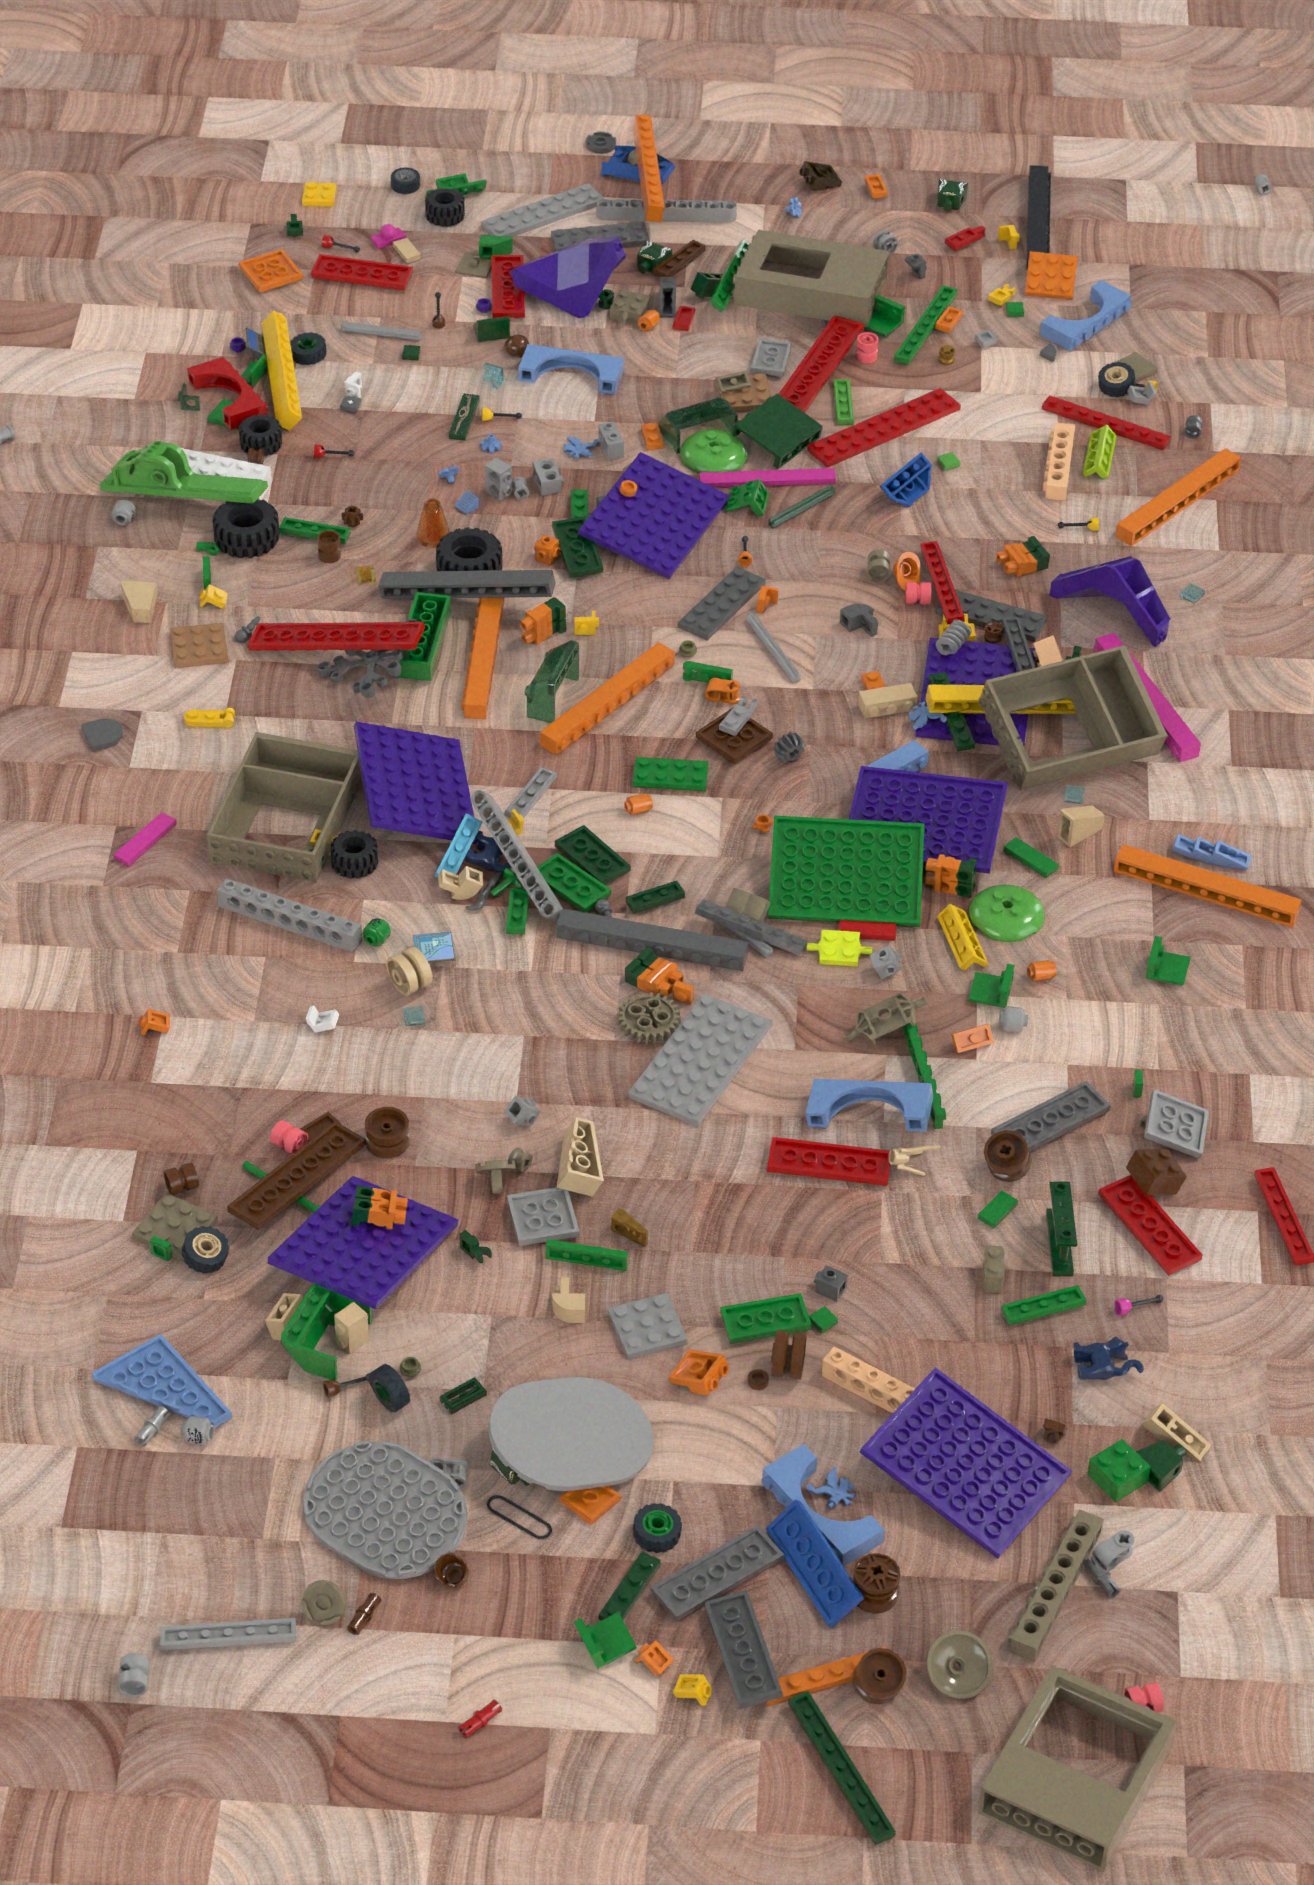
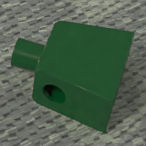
M1161 1440L1136 1451L1151 1466L1148 1482L1159 1492L1170 1484L1182 1471V1457L1186 1455V1450L1181 1444L1171 1448L1165 1441Z

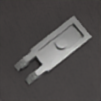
M742 696L738 704L733 707L720 723L719 730L736 736L752 716L758 701L752 700L748 708L744 706L747 704L748 697Z

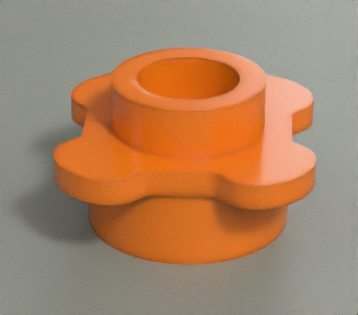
M761 814L756 817V822L753 823L752 827L759 831L769 832L770 826L774 824V821L768 815Z

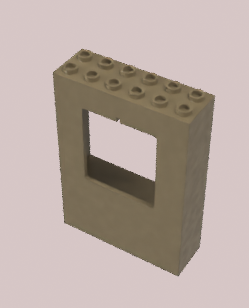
M758 230L756 235L752 237V243H749L748 251H745L744 259H741L737 273L733 276L735 289L732 291V298H734V305L828 321L835 315L863 323L864 327H867L874 311V299L878 294H881L887 280L889 251ZM764 261L823 270L820 279L761 270Z
M1125 645L986 680L979 698V705L986 713V720L991 724L993 736L999 742L1000 752L1004 754L1008 769H1011L1014 783L1018 785L1020 790L1157 755L1160 753L1167 738L1166 731ZM1070 698L1093 748L1032 763L1022 740L1018 739L1020 736L1009 713Z
M255 732L206 835L209 862L317 882L322 872L323 864L325 865L330 854L331 842L335 836H338L362 782L358 750ZM261 805L320 815L311 837L315 829L322 830L315 846L310 845V837L305 850L245 840Z

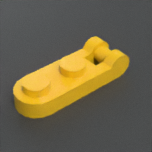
M226 708L225 710L191 709L184 713V723L189 727L231 728L234 725L235 710L233 708Z

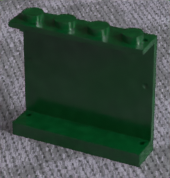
M777 393L773 397H769L762 405H758L754 411L747 413L743 419L738 420L733 426L732 436L735 437L740 435L741 432L775 456L773 466L779 469L805 450L807 445L818 440L823 426Z

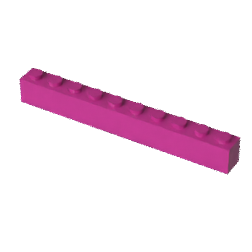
M1115 633L1095 638L1093 651L1096 653L1123 646L1124 644ZM1129 652L1166 731L1167 738L1164 744L1167 745L1172 755L1179 762L1199 757L1200 741Z

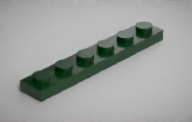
M946 672L928 675L930 685H951ZM960 711L942 713L947 718L946 724L957 752L975 749V742L963 713H960Z

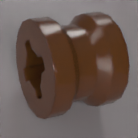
M249 448L248 462L263 465L264 449L255 450L254 448Z
M988 622L985 625V641L992 644L999 643L1002 639L1003 626L998 622Z

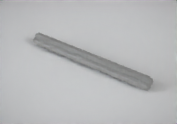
M754 613L748 614L746 616L747 622L791 681L794 683L801 680L799 672Z

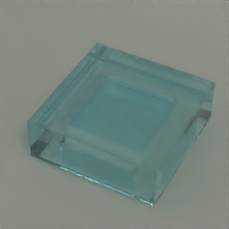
M1190 583L1181 591L1180 597L1195 604L1204 596L1205 590Z
M1067 785L1064 802L1083 804L1085 787Z
M423 1006L403 1008L405 1026L425 1025Z

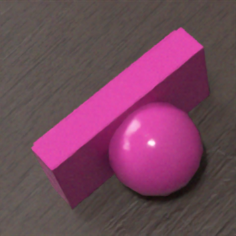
M385 224L382 226L379 234L371 236V242L380 249L392 245L394 241L405 239L406 235L399 227L395 228L391 224Z

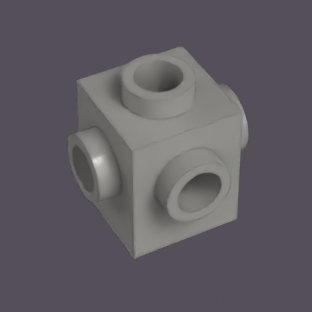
M891 945L870 954L874 969L881 979L902 970L900 964L902 957L898 950H893Z
M515 1096L504 1110L514 1124L530 1127L536 1121L537 1116L541 1112L536 1107L534 1100L529 1097L522 1098L519 1096Z

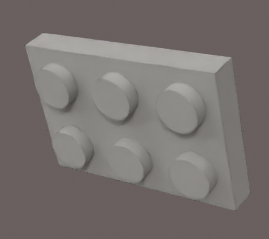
M759 338L751 366V373L783 377L792 342Z

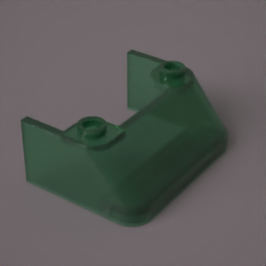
M717 397L672 410L658 421L661 434L678 454L680 453L681 429L720 419L730 433L733 434V426L738 421V414L725 399Z
M571 640L545 653L544 661L530 685H527L525 689L528 718L548 723L555 721V694L564 678L575 681L579 680V642Z

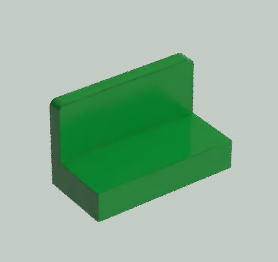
M263 354L257 362L252 361L241 375L252 388L256 386L267 371V355Z

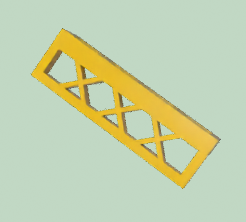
M949 904L937 917L960 969L966 971L974 962L986 967L989 963L966 912Z

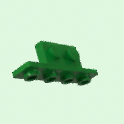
M466 173L436 179L435 183L437 189L450 188L466 195L471 192L485 190L487 181L484 179L468 182ZM433 190L426 191L425 197H427V194L431 193V191Z

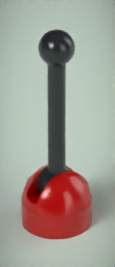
M323 236L321 244L323 248H331L335 245L352 249L355 252L360 251L359 246L353 247L334 242L331 236Z
M314 444V458H322L325 454H344L350 457L355 454L353 450H326L322 445Z

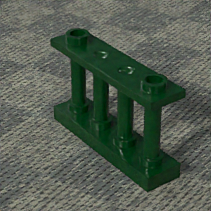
M1070 1181L1050 1182L1052 1209H1046V1222L1052 1275L1073 1276L1074 1267L1071 1247H1077V1235Z

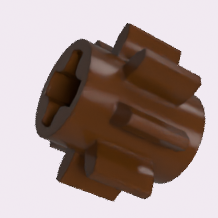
M348 506L345 508V512L341 513L344 524H347L349 527H356L363 520V513L356 506Z

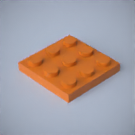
M283 249L239 262V268L259 293L303 279L302 272Z
M1030 251L1025 295L1073 300L1078 256Z

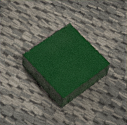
M404 345L402 359L419 360L420 346Z

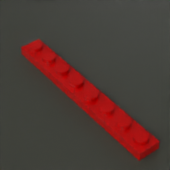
M1049 395L1042 404V410L1098 429L1108 425L1116 435L1163 451L1171 441V436L1057 397Z
M938 542L920 543L921 552L947 625L956 619L965 622L964 613Z

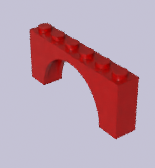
M224 357L187 368L188 381L195 390L219 387L229 389L240 396L234 403L222 408L224 423L230 430L239 428L241 422L247 417L250 418L253 415L261 414L267 415V403L262 401L259 394L254 392L252 386L246 383V380L239 375L238 371Z

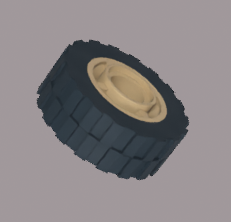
M1108 363L1099 371V388L1105 395L1110 397L1125 396L1128 394L1127 390L1130 386L1135 387L1134 369L1127 365V363Z
M210 1226L196 1227L188 1233L181 1250L185 1264H188V1267L196 1272L213 1273L216 1270L218 1271L226 1261L229 1253L228 1240L218 1229Z

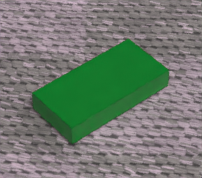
M203 556L204 590L209 584L211 585L209 556Z
M1001 1191L978 1213V1219L995 1228L1018 1205V1200Z

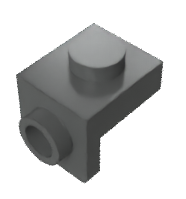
M919 254L906 257L905 262L912 268V272L919 279L925 278L927 270L926 261Z

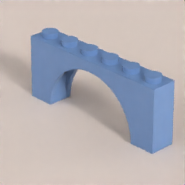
M1100 280L1091 286L1090 300L1100 308L1099 313L1082 320H1066L1050 315L1041 321L1039 335L1071 351L1122 314L1129 311L1132 305V296Z
M528 344L518 367L519 381L535 383L539 376L549 370L577 368L592 374L598 380L600 393L615 395L624 372V358Z
M814 1079L806 1109L808 1127L828 1128L831 1119L836 1113L848 1105L861 1101H881L893 1105L902 1112L906 1131L926 1132L933 1102L932 1084Z
M803 1444L764 1467L762 1471V1484L786 1508L796 1499L801 1501L842 1565L846 1566L884 1542L885 1529L872 1515L856 1521H835L819 1515L808 1506L802 1496L801 1488L807 1478L816 1472L817 1457Z

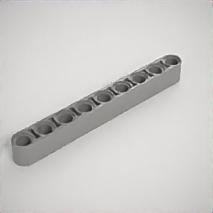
M600 199L596 203V217L600 220L646 221L643 200ZM664 200L665 207L662 221L733 222L736 220L737 204L733 201Z
M481 790L475 791L471 796L472 805L537 909L545 918L558 922L563 909L498 804L489 794Z

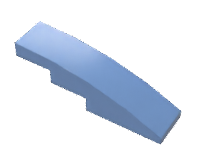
M1180 834L1176 836L1172 851L1212 865L1241 870L1248 869L1252 856L1220 840L1213 844L1200 837L1193 841Z

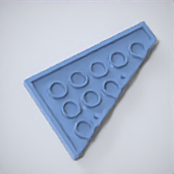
M162 1334L91 1373L92 1379L98 1383L156 1406H163L171 1412L187 1418L191 1416L207 1418L214 1425V1429L232 1419V1412Z

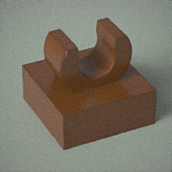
M1045 1418L1043 1424L1046 1430L1043 1435L1044 1440H1047L1050 1434H1055L1054 1442L1058 1444L1061 1439L1060 1435L1065 1436L1068 1427L1065 1424Z

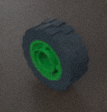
M662 1503L645 1505L644 1508L638 1510L634 1518L633 1537H635V1542L642 1549H646L649 1552L659 1553L673 1549L678 1544L681 1536V1517L669 1505L666 1506Z

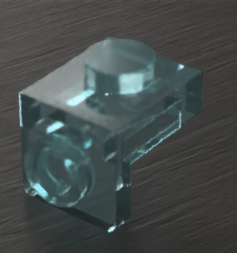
M485 362L483 365V380L493 382V389H498L504 383L503 367Z

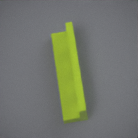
M1108 425L1090 434L1082 473L1084 477L1095 472L1103 480L1109 477L1117 436Z

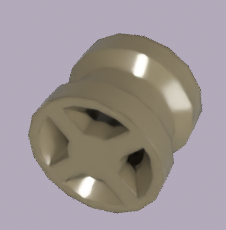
M517 1147L511 1152L508 1164L513 1160L516 1162L517 1169L520 1172H525L531 1165L533 1156L530 1153H524L522 1149Z

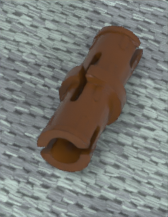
M370 1593L363 1605L357 1608L355 1617L347 1626L350 1633L359 1635L367 1621L369 1622L372 1619L375 1609L382 1601L379 1595Z

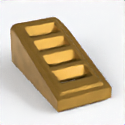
M618 1208L611 1216V1230L646 1247L648 1245V1230L626 1211Z

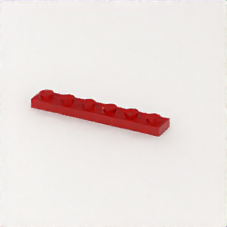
M1275 1167L1255 1170V1179L1294 1266L1314 1263V1253Z

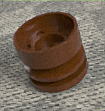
M872 1553L861 1557L856 1562L853 1572V1581L864 1596V1599L857 1606L869 1613L886 1612L896 1604L900 1583L899 1566L891 1557L880 1553Z

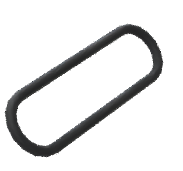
M495 1495L488 1499L487 1507L491 1512L533 1537L545 1539L551 1535L552 1527L548 1522L501 1495ZM496 1498L506 1501L545 1524L549 1528V1532L544 1536L536 1535L491 1508L490 1502Z

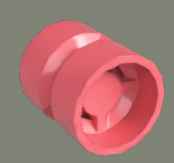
M864 332L858 335L856 358L859 362L868 364L877 360L879 339L876 334Z
M906 582L905 604L915 605L919 602L920 605H931V582H921L919 585L916 582Z
M284 1120L279 1121L270 1134L271 1143L284 1148L285 1151L292 1155L307 1144L308 1134L295 1128Z
M1157 1682L1144 1684L1142 1688L1133 1686L1124 1689V1696L1131 1701L1147 1706L1155 1712L1163 1711V1695Z

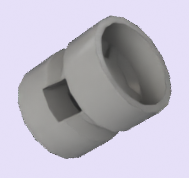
M133 1653L124 1655L121 1658L117 1686L121 1694L138 1697L146 1693L150 1665L147 1657Z

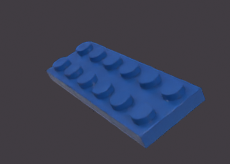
M797 1499L793 1501L765 1528L776 1546L784 1554L787 1563L828 1626L834 1627L864 1599V1596L801 1501Z

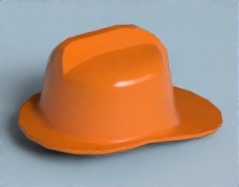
M912 552L902 553L893 566V573L903 591H905L906 582H916L918 585L920 583V561L916 554Z

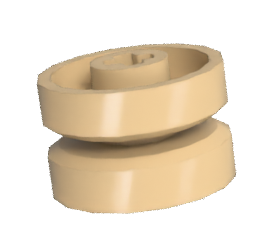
M414 946L403 950L401 954L398 953L389 957L386 961V968L392 983L404 996L416 992L418 988L430 985L433 981L432 971L427 959Z

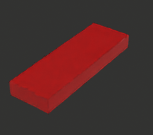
M839 920V931L860 932L859 939L896 940V923Z

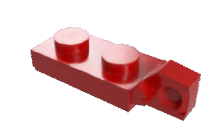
M982 225L974 229L968 227L945 238V244L953 251L959 250L984 237L986 228Z

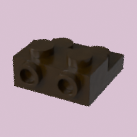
M804 161L799 170L800 176H803L805 179V184L816 191L825 190L826 186L840 187L842 184L841 179L831 165Z

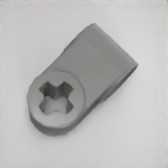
M434 1458L429 1461L451 1476L460 1489L467 1485L466 1472L469 1470V1464L466 1461Z
M1121 1530L1106 1541L1098 1544L1094 1548L1092 1555L1096 1557L1106 1570H1112L1132 1555L1134 1536L1129 1531Z

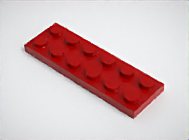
M319 254L311 271V278L405 290L413 273V267Z
M491 255L493 318L506 316L516 319L525 318V292L515 287L510 273L515 267L524 264L523 255Z
M772 1137L767 1172L888 1186L891 1165L889 1162L890 1151Z
M1131 1175L1099 1189L1098 1195L1168 1276L1202 1260L1203 1254L1154 1198L1142 1192Z

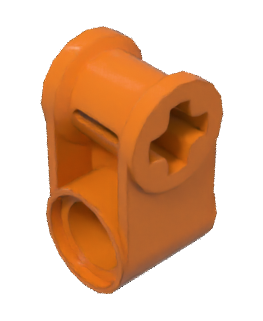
M712 678L709 680L705 697L712 702L736 704L740 700V694L738 693L740 684L735 680Z

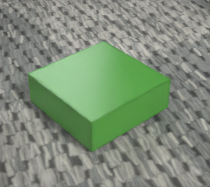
M953 452L937 457L938 463L944 470L960 466V461Z

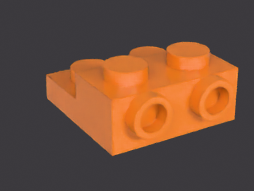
M689 1349L668 1378L671 1384L687 1386L691 1393L708 1396L711 1391H715L718 1388V1381L721 1377L727 1376L729 1366L723 1354Z

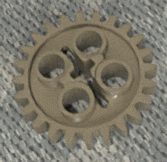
M642 992L641 997L635 994V999L628 997V1002L623 1001V1006H619L617 1020L620 1031H625V1036L631 1034V1040L638 1038V1043H640L643 1039L646 1044H648L649 1040H652L656 1044V1039L664 1042V1037L669 1039L670 1033L676 1032L677 1027L681 1023V1016L678 1005H673V999L667 1001V996L660 998V993L653 996V993L650 992L649 996H646Z

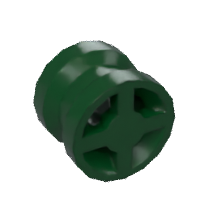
M608 289L602 290L598 301V306L601 309H610L614 302V292Z

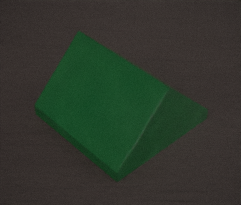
M510 317L477 320L473 328L478 342L509 338Z

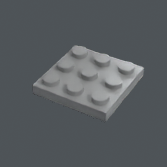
M1154 1089L1150 1097L1144 1138L1199 1159L1203 1154L1209 1110Z
M555 1187L507 1195V1203L519 1246L547 1242V1239L560 1240L579 1236V1228L568 1190Z
M667 1293L608 1308V1315L628 1360L687 1345L688 1339Z

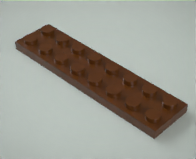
M333 1122L227 1206V1212L253 1228L260 1230L364 1147L366 1139L340 1123Z

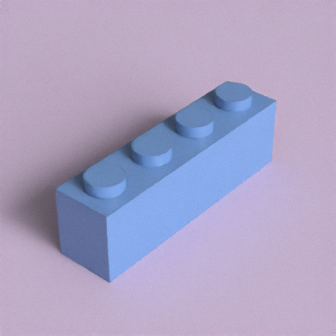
M913 740L869 764L867 767L916 772L928 765L929 751Z

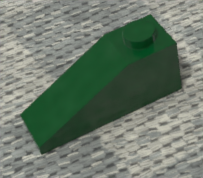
M697 272L690 290L695 292V295L699 298L711 297L723 274Z

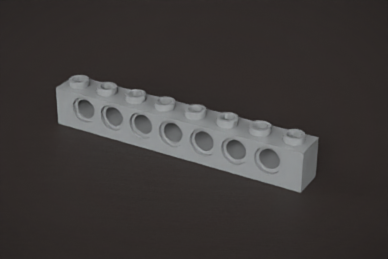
M227 878L217 890L218 907L353 953L362 942V926L354 921Z

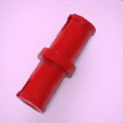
M493 1699L480 1711L476 1710L473 1712L471 1718L459 1725V1731L461 1732L469 1727L468 1730L462 1733L465 1738H468L480 1727L484 1728L487 1726L489 1720L503 1711L501 1705L492 1710L493 1707L499 1704Z

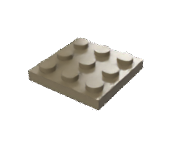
M166 1193L132 1232V1238L150 1246V1239L153 1236L171 1243L172 1257L184 1262L181 1250L188 1233L200 1226H210L213 1228L218 1222V1215Z

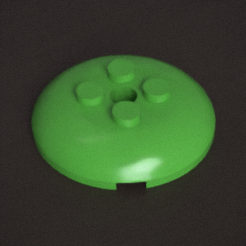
M710 429L699 431L689 436L681 446L680 455L683 464L698 474L703 472H733L739 470L745 464L747 448L744 442L737 436H732V433Z
M1002 884L988 887L980 891L973 898L969 907V919L974 927L982 931V935L990 939L1002 942H1017L1027 939V936L1033 933L1036 934L1042 928L1045 911L1041 901L1030 891L1019 886Z

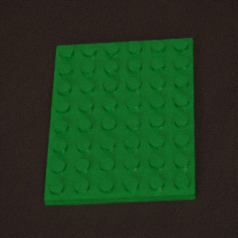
M774 815L769 902L771 904L768 908V919L838 923L839 920L896 923V926L920 927L925 824Z

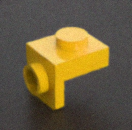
M1005 225L998 227V240H1007L1010 250L1017 249L1020 235L1016 232L1015 226Z
M209 584L199 594V606L203 608L206 602H209L223 609L226 605L228 593Z
M592 611V617H574V635H596V628H599V617H596L595 611Z

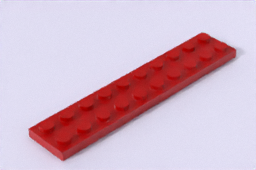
M834 315L783 386L779 395L805 413L852 347L858 335L863 331L864 324Z
M939 388L807 445V451L828 468L957 412L961 409V404L942 388Z
M424 622L258 623L247 646L249 651L415 650L425 625Z

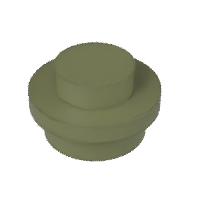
M687 640L681 643L679 652L683 656L690 657L696 654L697 647L693 641Z
M406 1357L400 1364V1372L404 1376L413 1377L421 1371V1364L415 1357Z

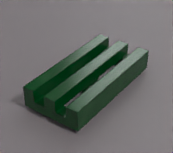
M474 1377L439 1396V1400L441 1403H444V1407L449 1409L452 1415L486 1396L487 1390Z

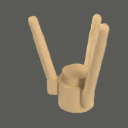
M940 1145L891 1149L889 1152V1162L891 1165H896V1169L925 1176L924 1172L904 1164L909 1162V1155L922 1154L923 1151L939 1149Z

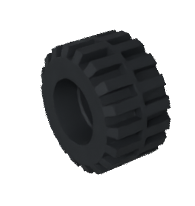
M450 188L436 189L428 193L427 197H425L426 219L431 224L441 227H449L462 222L465 216L463 194Z
M262 414L253 415L250 418L247 417L239 425L241 449L245 453H248L249 448H254L255 450L264 449V456L277 452L282 444L281 424L274 417Z
M357 830L345 831V833L338 834V837H335L333 842H331L332 868L340 876H347L349 879H359L362 876L366 877L367 874H372L373 870H376L378 864V845L376 839L371 837V834H365V831L358 832Z

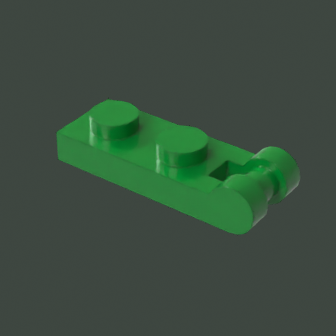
M685 661L683 663L684 681L695 680L709 683V680L712 678L733 680V669L692 661Z

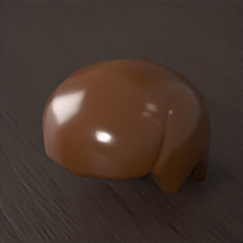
M523 335L510 336L504 344L505 351L512 357L514 354H518L522 358L529 341Z
M447 1553L441 1555L436 1560L434 1572L442 1586L457 1589L467 1581L469 1569L464 1559L455 1553Z

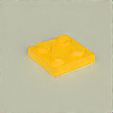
M305 182L302 206L334 207L337 190L336 183Z

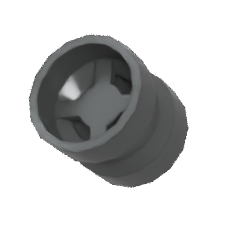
M1192 415L1186 419L1184 433L1188 438L1195 439L1201 435L1203 421L1199 416Z

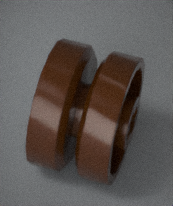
M394 1107L377 1108L368 1114L365 1119L367 1149L373 1155L381 1158H393L404 1153L410 1141L407 1115Z
M1008 1130L1000 1131L992 1135L985 1144V1160L989 1171L995 1178L1005 1182H1013L1024 1177L1029 1171L1032 1159L1027 1143L1020 1134Z
M777 1330L775 1343H773L771 1375L783 1377L786 1372V1366L789 1365L790 1378L801 1380L807 1333L796 1332L793 1335L792 1345H789L790 1335L788 1331Z
M876 1648L862 1656L853 1672L852 1682L855 1691L861 1699L871 1704L880 1705L890 1702L897 1696L906 1681L907 1670L904 1661L897 1653L890 1649Z

